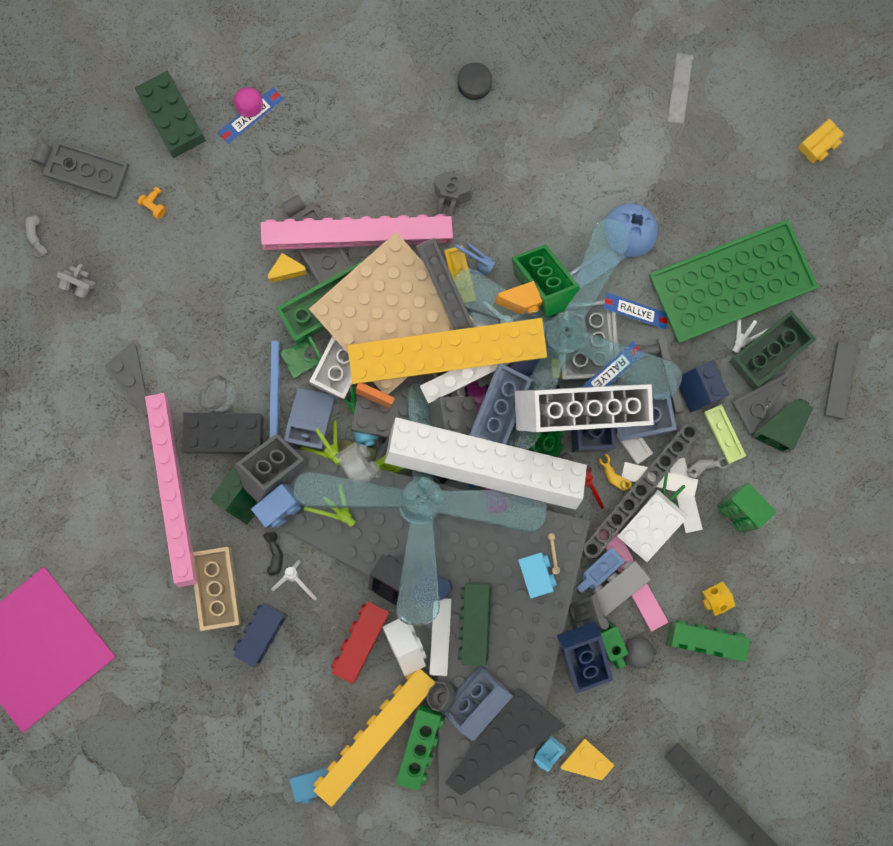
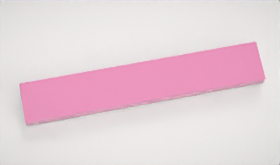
M604 530L599 531L600 539L607 540V532ZM618 532L605 547V550L607 552L613 547L625 560L617 569L620 574L623 571L622 566L630 560L634 562V559L625 543L617 537ZM647 583L631 595L651 632L669 623Z

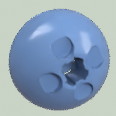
M626 203L617 206L607 215L603 224V234L609 246L619 254L638 257L648 253L654 247L658 238V224L654 215L646 207L635 203Z

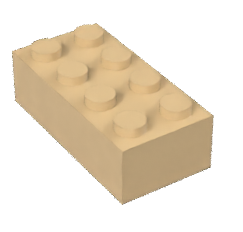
M222 547L193 552L198 584H194L200 631L243 625L232 548Z

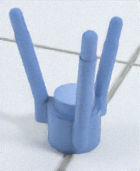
M470 243L467 246L480 257L457 244L455 245L461 252L478 261L476 268L479 270L469 268L470 273L481 277L484 274L489 276L495 264L491 258Z

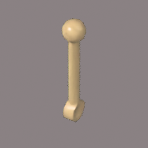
M549 533L547 538L550 540L554 566L552 572L553 574H559L560 568L557 566L554 545L555 535Z

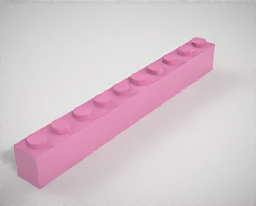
M438 214L435 217H428V215H418L417 217L401 215L398 218L381 216L378 219H371L368 216L361 217L360 219L343 217L341 220L323 218L316 221L312 218H306L303 221L286 219L284 222H276V220L270 219L261 222L262 250L381 246L396 232L408 245H419L432 238L436 239L437 244H451L453 239L452 218L446 214Z
M165 393L145 396L173 581L179 588L198 584L169 399Z

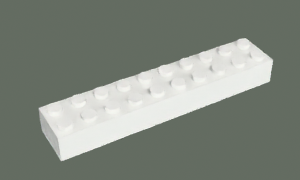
M397 417L391 428L385 463L575 510L583 500L587 468L585 464Z

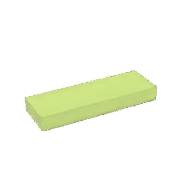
M722 404L705 411L704 416L724 457L727 458V464L746 457Z

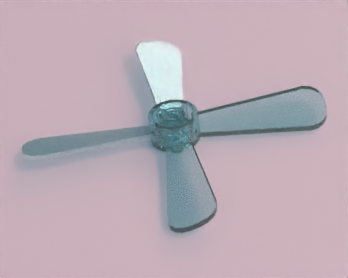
M603 219L595 226L576 279L580 289L568 304L565 313H560L555 317H546L540 309L531 315L528 313L520 315L497 305L495 302L497 294L507 289L475 270H462L454 278L465 307L506 322L542 318L545 341L548 345L546 350L547 358L540 360L530 376L532 381L528 390L555 389L566 356L576 351L602 367H605L613 360L618 376L631 385L652 384V397L654 399L665 400L672 397L681 383L682 372L675 363L587 333L583 320L630 243V233L627 227L614 219ZM515 421L507 444L521 449H529L537 442L540 432L516 430Z
M425 383L412 384L407 394L409 421L432 426L429 404L420 388ZM412 470L413 480L404 489L312 472L299 475L294 484V497L298 503L306 507L400 508L401 514L410 524L396 612L400 621L408 625L429 624L439 613L440 603L433 533V520L438 514L524 532H535L544 524L547 513L546 502L498 490L442 491L440 486L433 481L432 474Z

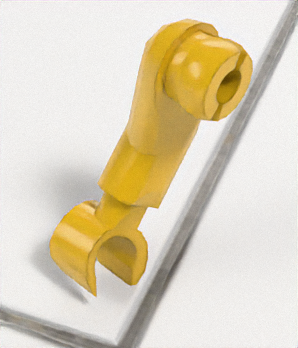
M607 454L603 455L606 458L605 464L599 458L598 464L604 466L608 482L623 491L629 490L632 486L631 481L615 473L613 467L610 466V457Z

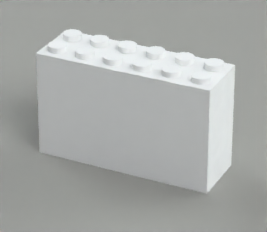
M652 384L515 391L516 430L546 432L654 425Z

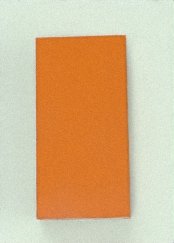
M358 383L356 387V394L390 409L394 402V397L364 383Z

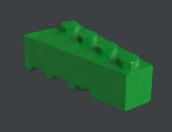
M677 619L675 623L670 622L666 646L746 662L750 639L745 638V634L733 632V635L726 634V630L714 628V631L706 629V625L696 623L695 627L689 626L687 621Z

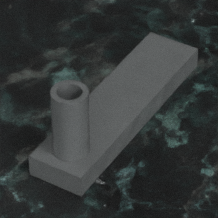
M660 337L657 339V344L639 348L644 353L639 359L660 355L674 414L682 413L684 410L666 337Z

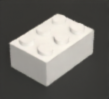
M657 490L619 532L617 537L648 562L686 520L687 514Z

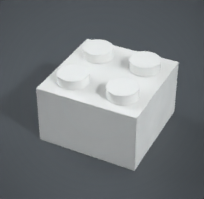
M402 617L383 626L389 645L404 676L426 666L424 659L427 658L411 622L407 623L405 618Z

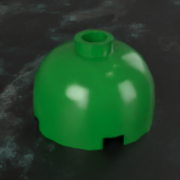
M528 431L525 438V447L529 451L557 457L563 447V444H561L563 433L562 431Z

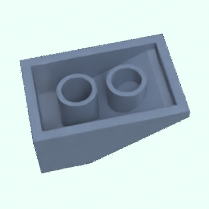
M670 393L652 395L654 425L617 427L619 441L676 433L677 428Z

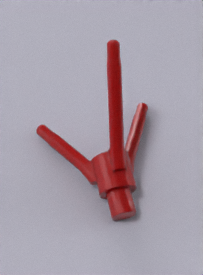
M589 467L586 472L584 487L591 489L601 509H604V505L592 482V468Z

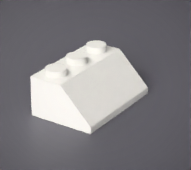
M332 336L309 383L326 393L344 399L352 384L349 354Z

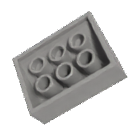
M605 301L569 303L564 311L556 314L561 383L589 381L619 354L615 312L604 309Z

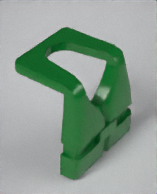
M311 336L307 337L306 342L280 352L293 378L301 376L303 372L306 373L318 365L322 358ZM311 345L316 353V359L304 357L306 349Z

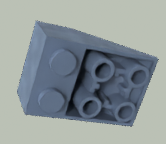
M298 388L284 441L289 445L324 451L325 445L315 430L319 428L324 437L327 438L335 396Z

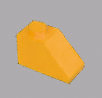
M534 281L500 292L495 299L497 305L520 315L526 313L531 315L538 312L543 302Z

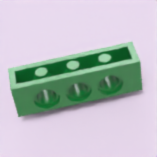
M419 704L396 784L419 791L420 784H425L427 773H424L426 766L430 767L433 758L430 751L431 748H436L439 738L435 734L437 729L441 730L444 718H441L442 712L434 711L428 706ZM423 726H428L431 728L432 731L429 733H425L422 731L421 728ZM423 745L426 750L419 751L416 746ZM412 763L419 764L420 768L413 769L410 765Z

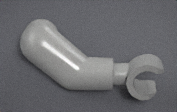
M34 215L27 217L25 220L26 236L34 247L35 256L41 257L47 253V250L39 243L40 240L36 235L35 226L39 225L40 220L38 216Z
M721 457L715 461L713 459L698 460L688 468L687 474L690 478H697L706 469H714V467L722 470L726 469L729 465L722 467L720 466V461L727 458Z

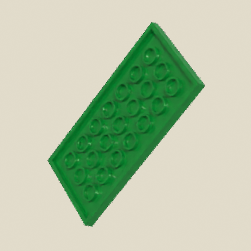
M789 219L649 274L678 344L819 288Z

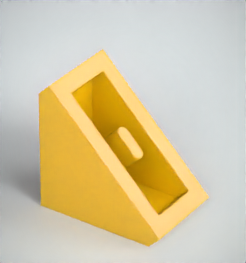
M282 253L269 272L268 279L270 283L307 275L305 266Z

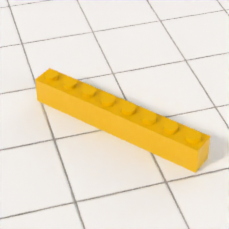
M421 669L405 677L408 681L403 686L399 684L392 692L395 696L391 701L386 699L379 707L382 710L379 715L373 714L366 724L369 725L364 732L360 730L354 736V744L351 747L347 745L340 753L342 758L338 762L334 760L326 769L329 773L324 778L320 776L313 784L316 787L313 791L330 807L335 804L427 696L429 689L434 685L435 681Z

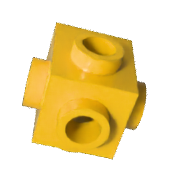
M723 581L702 592L705 599L702 601L707 611L711 610L714 616L735 607L733 595Z

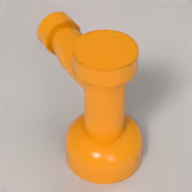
M155 187L154 191L148 196L141 195L137 203L151 210L153 217L159 220L164 216L166 207L162 204L155 205L153 203L157 195L162 192L158 187Z

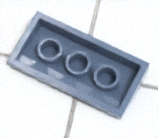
M498 364L469 435L506 445L516 421L515 391L528 390L532 379L504 364Z

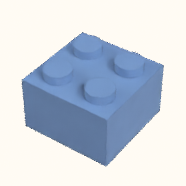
M281 484L251 510L265 527L279 528L286 522L285 518L291 514L293 516L301 510L300 506L303 504V501L290 485Z

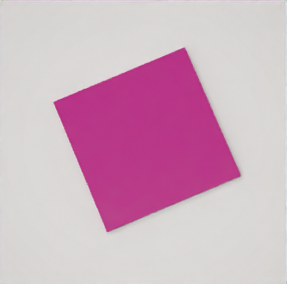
M45 567L0 602V704L22 733H24L116 657Z

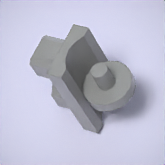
M79 264L77 267L71 266L69 271H58L57 277L60 278L59 288L69 291L73 283L77 285L75 294L82 298L87 297L90 289L95 288L96 282L86 279L89 273L84 271L85 265Z

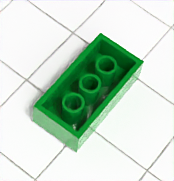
M749 483L732 489L717 504L720 508L718 509L719 513L725 518L728 517L733 522L732 526L738 532L742 531L743 533L760 529L777 512Z

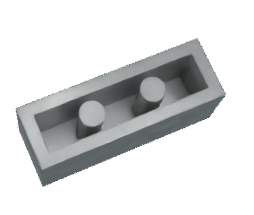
M637 560L634 562L628 561L622 566L623 571L619 575L615 572L607 579L608 584L604 587L600 584L592 591L598 597L604 616H607L651 580L652 577Z

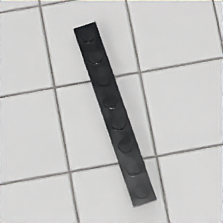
M679 743L664 756L750 846H778Z

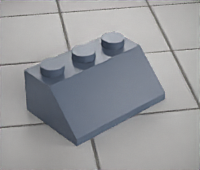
M479 666L455 692L453 706L444 711V713L459 732L474 741L510 701L513 695L483 666Z

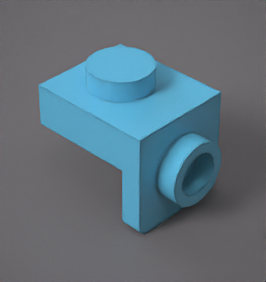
M550 736L536 752L533 760L538 767L549 772L553 764L565 752L566 747Z

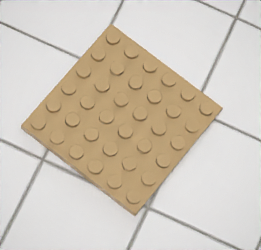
M397 232L309 308L347 353V345L454 330L423 261ZM408 377L374 381V384L381 392L389 395Z

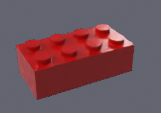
M369 601L367 604H362L358 612L361 615L358 622L354 621L349 629V632L352 633L349 640L347 638L344 639L340 647L342 653L340 657H335L331 668H333L332 674L351 684L355 683L391 612Z

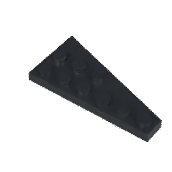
M518 687L510 701L498 713L445 783L459 795H463L566 725Z

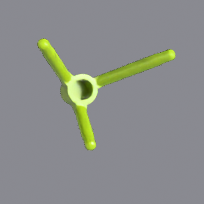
M334 420L333 445L328 443L319 428H317L315 431L326 446L324 452L307 447H301V450L330 459V461H334L338 466L343 460L338 452L337 421Z
M341 485L338 486L342 503L341 509H338L326 498L322 499L336 514L304 507L306 511L341 520L343 523L346 522L350 527L356 523L348 512L349 509L346 505Z

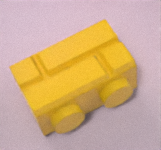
M828 119L806 138L798 149L806 155L811 163L814 164L817 160L821 162L829 155L827 151L830 148L835 150L842 143L840 139L844 136V133L836 127L831 119Z

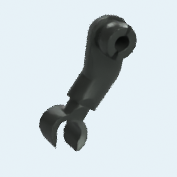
M267 532L263 534V537L269 543L272 553L271 566H268L267 573L270 576H274L281 572L284 556L279 544H276L277 534L275 532Z

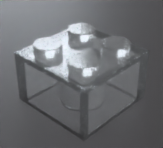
M355 442L335 456L354 487L362 489L381 477L379 474L381 469L375 461L370 460L369 455L371 453L366 445Z

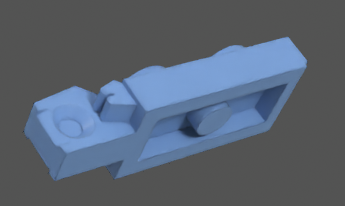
M611 547L583 573L581 578L584 581L577 586V589L583 593L588 587L592 590L595 587L597 588L625 560Z

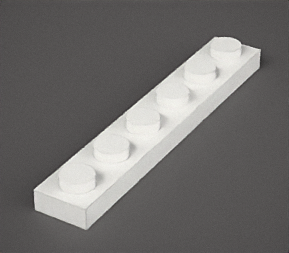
M497 365L449 371L421 385L420 388L429 404L439 397H444L494 372Z

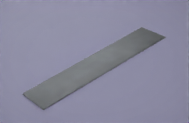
M677 53L667 122L684 124L693 55Z

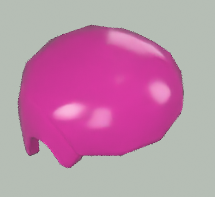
M245 87L234 95V105L239 115L249 118L261 112L263 101L256 89Z

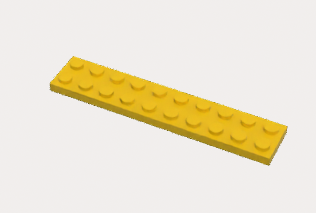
M542 318L347 345L352 384L547 358Z

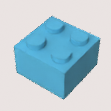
M543 552L518 560L530 598L555 590L554 586H557L554 574H550L548 567L551 566L548 555H543Z

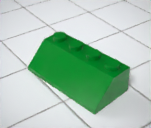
M546 244L512 257L514 275L523 285L534 281L543 301L540 309L546 317L564 311L580 289L579 284Z

